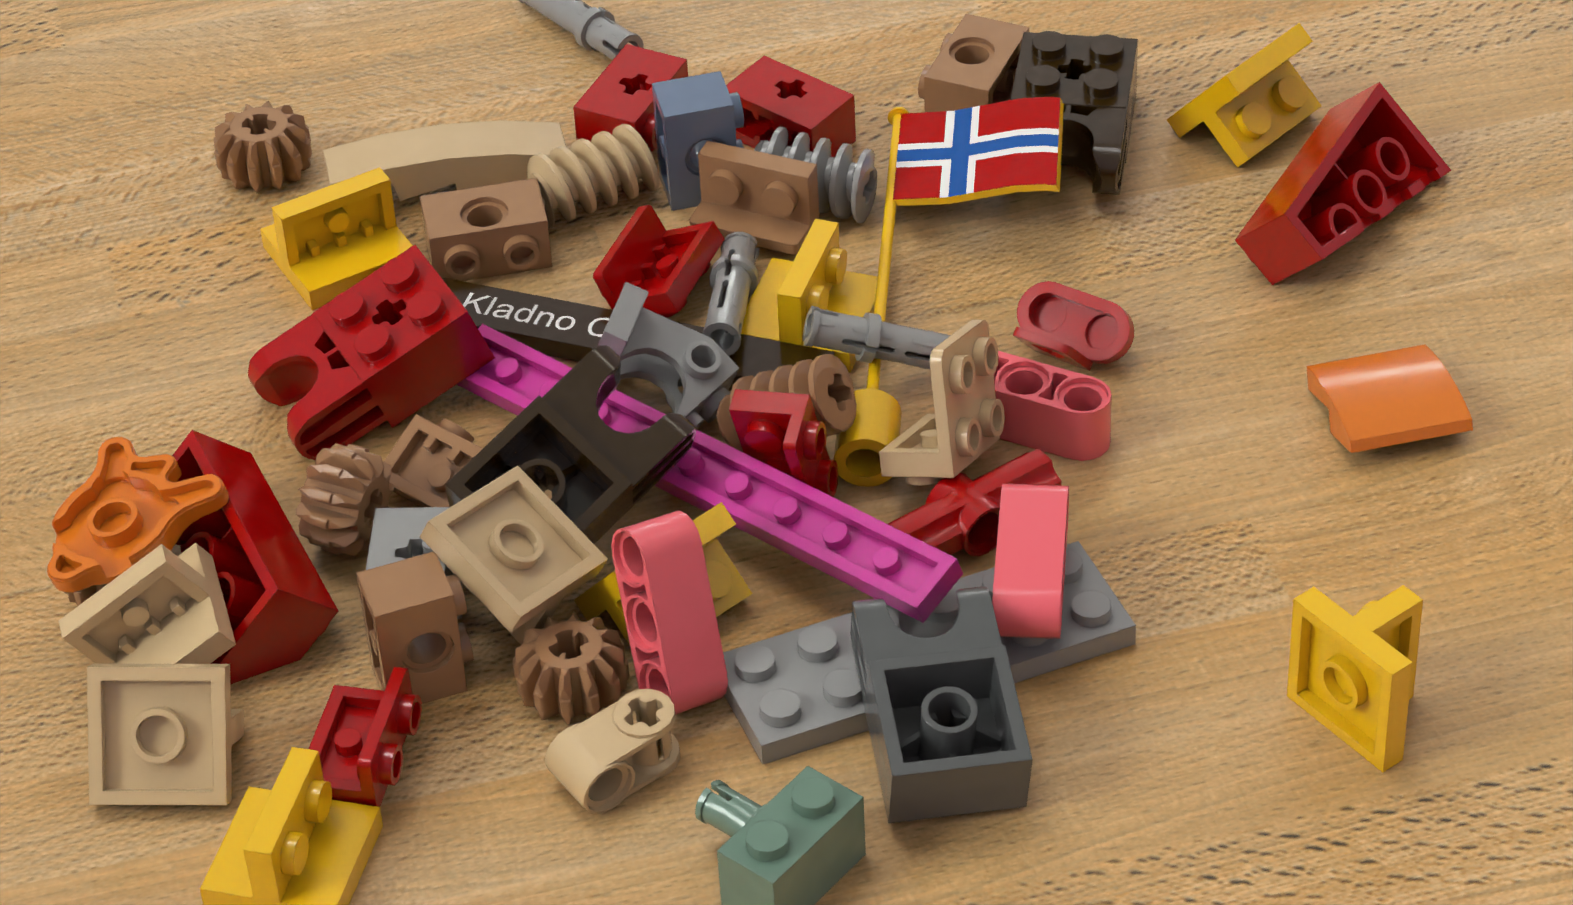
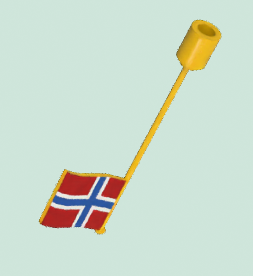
M1018 98L954 111L909 113L904 107H894L890 110L888 121L893 126L874 314H879L883 322L886 319L896 206L953 204L1016 192H1060L1064 110L1061 98ZM876 358L869 363L866 388L854 391L857 404L856 418L848 430L836 435L833 459L837 462L838 475L851 484L865 487L877 486L892 478L882 476L879 451L900 435L902 417L898 401L890 394L879 390L882 360Z

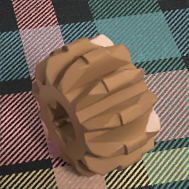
M267 101L261 107L253 108L245 104L243 112L226 113L225 122L215 127L213 141L216 165L221 171L222 178L231 180L235 189L252 186L256 194L265 187H274L277 190H281L283 182L300 181L301 171L311 167L312 149L309 127L305 124L304 116L294 114L290 105L273 108L271 103Z
M335 443L330 449L322 448L317 454L315 465H309L306 468L307 479L304 486L299 488L302 493L301 502L296 508V516L301 518L298 525L299 533L307 538L310 544L320 546L322 551L336 555L344 553L356 556L361 550H369L375 508H389V497L394 491L393 484L389 482L392 474L390 464L382 461L380 455L370 453L367 448L353 444L344 446Z
M575 611L567 621L558 622L547 616L544 628L525 629L522 645L515 648L516 657L513 659L515 678H517L518 693L523 699L524 706L535 707L541 720H546L560 714L566 724L569 725L575 716L585 715L590 718L599 712L600 707L607 708L617 702L621 695V690L627 688L629 665L628 659L625 658L624 642L620 639L618 630L605 627L601 616L586 622L580 621Z

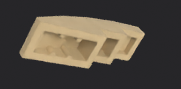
M498 120L440 124L385 133L324 149L323 153L330 185L380 167L389 177L391 184H393L399 201L452 184H456L457 190L525 180L527 179V165L532 156L541 153L549 157L551 150L559 146L566 147L560 124L557 122Z

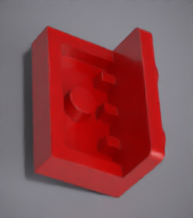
M651 205L640 206L594 271L593 279L601 295L606 299L612 310L617 303L625 282H628L649 292L643 308L669 318L684 308L688 295L699 278L709 270L711 266L710 261L725 239L714 221L666 231Z
M394 667L385 691L341 685L333 686L308 748L319 751L324 781L330 782L332 787V800L380 807L388 785L395 786L398 783L403 765L402 747L407 735L414 736L417 733L422 712L420 695L412 694L408 668Z

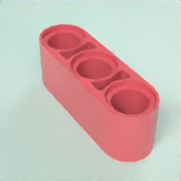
M998 351V366L994 373L996 399H1000L1004 407L1005 420L1004 428L1000 435L1001 440L1079 461L1096 459L1109 449L1111 443L1112 394L1107 384L1092 376Z
M1002 483L992 597L1000 637L1061 638L1069 486Z
M679 510L616 530L611 543L612 557L639 689L658 690L669 696L674 704L675 715L722 699L728 687L727 670L703 546L693 520L686 513Z

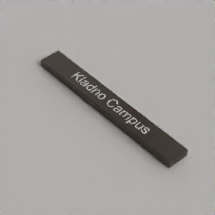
M442 278L468 311L477 328L484 324L545 355L580 362L590 351L598 346L613 312L611 309ZM677 322L699 333H702L704 329L701 326ZM741 334L739 349L729 356L739 367L729 391L732 390L733 384L741 377L751 375L755 377L757 373L762 371H775L777 367L785 365L794 366L798 361L814 360L820 355H834V352Z

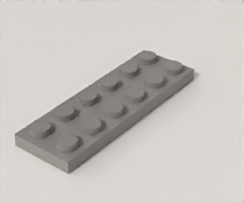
M1076 541L1067 544L1061 638H1000L1002 645L1006 646L1014 683L1135 645L1136 624L1080 542ZM995 567L960 578L924 623L887 605L890 617L895 625L907 634L928 638L942 635L953 627L954 619L959 611L956 590L981 586L987 587L992 600ZM852 612L723 652L728 678L727 692L724 696L762 765L869 731L851 643Z

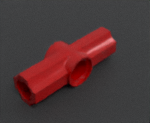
M1036 449L1032 452H1026L974 480H971L965 473H959L954 478H943L931 490L925 505L888 523V525L949 555L963 549L970 556H981L997 547L1002 483L1062 486V481L1053 467L1052 460L1040 449Z

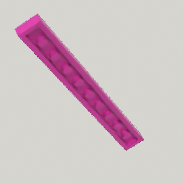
M482 324L478 330L495 359L456 385L518 416L539 395L543 397L572 368ZM616 389L605 400L598 413L607 426L623 433L640 432L649 428L666 415ZM696 430L691 449L654 485L705 512L722 502L736 523L734 527L875 599H883L887 605L922 623L927 620L963 575L957 558Z

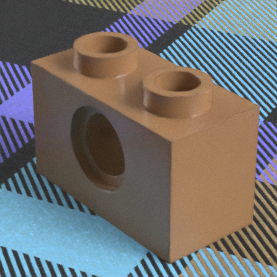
M965 14L953 34L948 33L944 37L940 53L933 64L926 65L921 73L918 95L925 101V112L954 111L1011 100L1023 33L1029 32V27Z
M537 178L420 196L430 264L440 277L468 281L553 267L548 220Z
M434 551L357 572L371 664L380 689L385 691L393 668L402 667L409 669L412 694L420 695L422 704L468 691L464 663L473 661L474 656L467 629L464 623H458L457 619L458 615L467 613V605L460 580L456 574L445 575Z

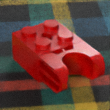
M413 245L259 349L249 362L248 378L256 392L270 403L285 406L297 402L287 415L288 436L302 456L316 460L317 454L322 448L330 449L335 443L348 446V444L354 443L386 420L393 428L495 359L468 311L419 248Z

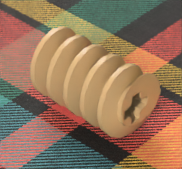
M621 124L615 127L612 134L605 131L598 132L592 137L591 142L583 138L578 139L572 143L570 149L564 146L556 147L551 150L549 157L541 153L536 154L529 159L527 165V179L537 178L549 229L554 227V209L558 208L563 218L570 222L576 218L574 203L576 201L580 202L585 212L592 214L597 211L596 194L600 193L605 203L611 207L618 203V186H621L628 198L634 199L639 196L638 179L641 178L647 189L651 192L657 190L660 183L658 169L650 149L639 132L628 124Z

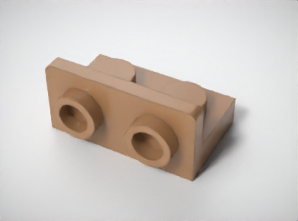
M707 140L698 153L701 202L689 219L690 225L714 221L724 238L733 232H745L757 240V247L770 249L775 252L797 254L814 220L819 219L817 164Z
M415 414L384 460L391 467L392 474L389 482L394 486L393 492L421 507H449L445 484L483 448L473 443L474 437L456 423L443 418L440 424L436 425Z

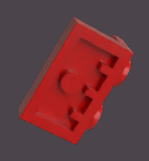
M735 389L729 412L743 453L834 497L838 485V465L836 460L829 458L826 448V426L824 422L817 420L810 394Z

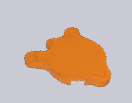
M113 437L106 440L99 448L97 465L92 475L84 484L70 494L58 508L52 521V526L57 536L56 543H53L52 546L53 556L48 564L47 573L54 587L63 592H76L94 585L108 584L162 544L171 551L190 524L218 511L226 505L229 494L222 479L216 475L207 474L177 482L182 473L173 456L162 454L138 457L131 441L128 439Z

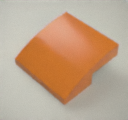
M1426 344L1307 366L1308 390L1329 409L1330 433L1350 453L1473 431L1471 414L1457 385L1440 359Z

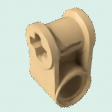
M637 689L629 692L597 714L581 723L567 727L559 733L549 745L545 754V764L548 770L586 811L592 814H602L612 810L626 797L651 782L667 776L677 767L680 760V748L677 739L670 731L675 723L674 704L669 696L658 690ZM633 711H635L637 723L633 724ZM658 745H660V749H661V757H660V758H658V751H657V746H658Z

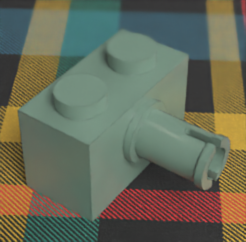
M809 766L803 769L773 799L763 806L731 789L728 784L721 780L711 782L712 790L706 787L696 804L695 815L698 820L712 825L731 837L717 850L721 905H815L866 855L864 797Z

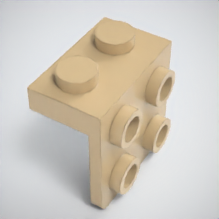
M986 320L969 321L932 349L930 354V371L935 414H926L879 451L882 476L905 477L906 483L911 485H929L937 483L943 478H954L1000 439L1004 428L1005 415L1003 404L1000 399H996L994 373L998 366V347L995 339L989 335V326Z

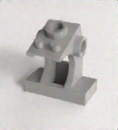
M625 282L598 346L607 345L621 357L620 380L637 377L657 385L665 392L666 400L672 408V413L685 416L696 429L704 420L708 423L712 422L717 418L719 402L725 395L731 394L728 390L739 367L711 337L643 308L649 292ZM683 386V394L679 391L678 387Z

